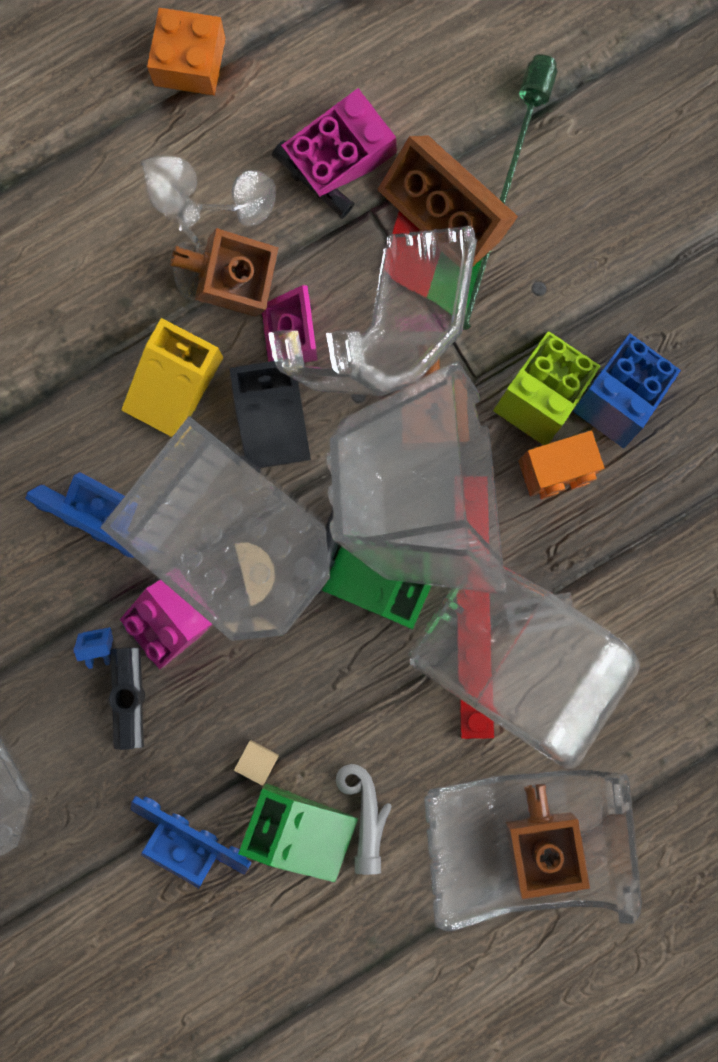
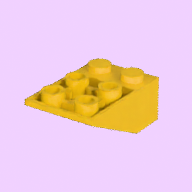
M161 318L144 348L121 411L178 440L224 358L219 348Z

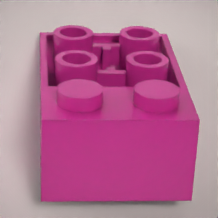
M359 88L281 145L319 197L372 172L397 153L396 136Z

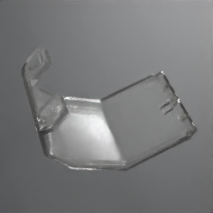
M471 226L455 227L452 230L446 228L389 235L387 237L388 248L384 249L371 326L361 336L359 330H337L327 333L332 366L328 368L307 367L304 365L298 330H278L268 333L274 362L278 370L312 390L321 392L383 396L416 385L462 334L477 243L474 229Z
M479 555L477 558L472 556L460 574L463 579L461 582L456 581L442 601V604L445 605L444 608L436 610L424 629L426 635L424 638L419 636L407 654L410 657L409 663L422 674L567 770L574 769L581 763L640 669V662L633 649L622 640L550 591L484 555Z
M561 770L498 775L433 788L424 797L426 823H430V828L427 829L429 858L433 859V863L430 864L432 894L436 895V899L433 900L435 927L443 931H455L510 912L568 907L607 908L618 912L619 923L634 924L639 918L642 898L631 790L627 774L600 770ZM535 784H546L549 813L554 815L571 812L578 818L590 889L521 899L516 890L505 822L523 820L529 817L526 792L524 791L525 786L532 785L535 788ZM548 848L540 856L546 861L549 860L548 854L553 852Z

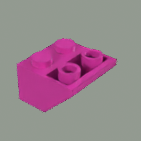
M174 572L146 588L119 619L125 626L126 631L135 638L145 651L147 657L159 669L166 666L200 638L214 623Z

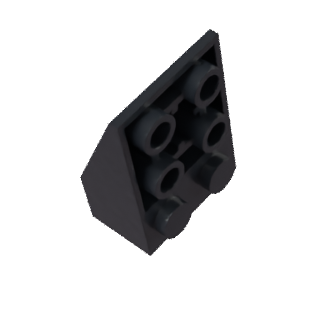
M290 358L229 368L247 470L310 461V450L295 359Z

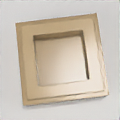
M250 740L234 771L263 786L279 755Z

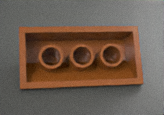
M429 135L408 137L377 189L465 272L470 270L500 243L518 217Z

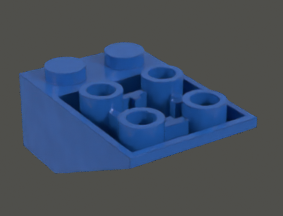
M629 333L572 411L624 449L644 428L681 370Z

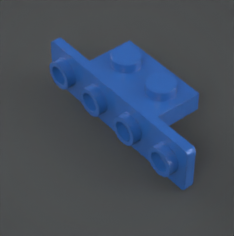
M81 472L73 476L66 497L45 485H39L26 494L25 499L33 503L37 509L54 514L61 518L65 524L82 529L91 534L93 539L108 543L119 549L120 553L127 557L140 559L151 549V542L125 529L136 502Z
M136 796L134 797L130 810L157 825L141 856L198 889L215 859L245 875L252 862L247 860V857L238 854L240 849L230 846L228 849L217 843L218 838L206 830L196 831L189 827L190 823L184 817L175 813L171 816L160 810L161 806L148 797H144L143 800Z

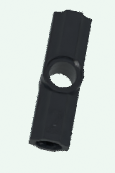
M141 647L111 649L112 691L109 695V703L113 713L114 749L120 750L144 747L143 703L145 701V692L142 688ZM123 689H128L133 693L134 703L132 706H126L121 701L120 696Z

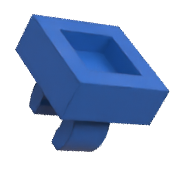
M110 627L78 633L74 647L77 662L85 660L86 666L91 669L94 666V658L102 657L105 665H110L113 643Z

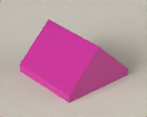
M301 285L268 301L266 310L262 312L268 362L294 358L296 364L318 361L308 286Z

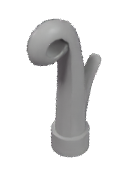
M345 765L336 775L338 789L344 794L350 795L361 792L357 856L354 857L355 873L363 875L380 874V841L392 806L390 803L385 804L378 814L375 786L369 773L359 765ZM350 774H354L359 779L358 783L351 787L347 786L345 778Z

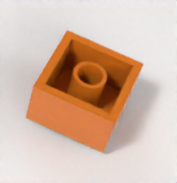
M158 8L147 65L154 86L215 96L226 39L221 17Z
M592 430L530 449L518 461L530 497L539 494L540 499L559 494L560 491L565 490L567 485H570L571 490L586 486L591 481L597 479V473L605 469Z

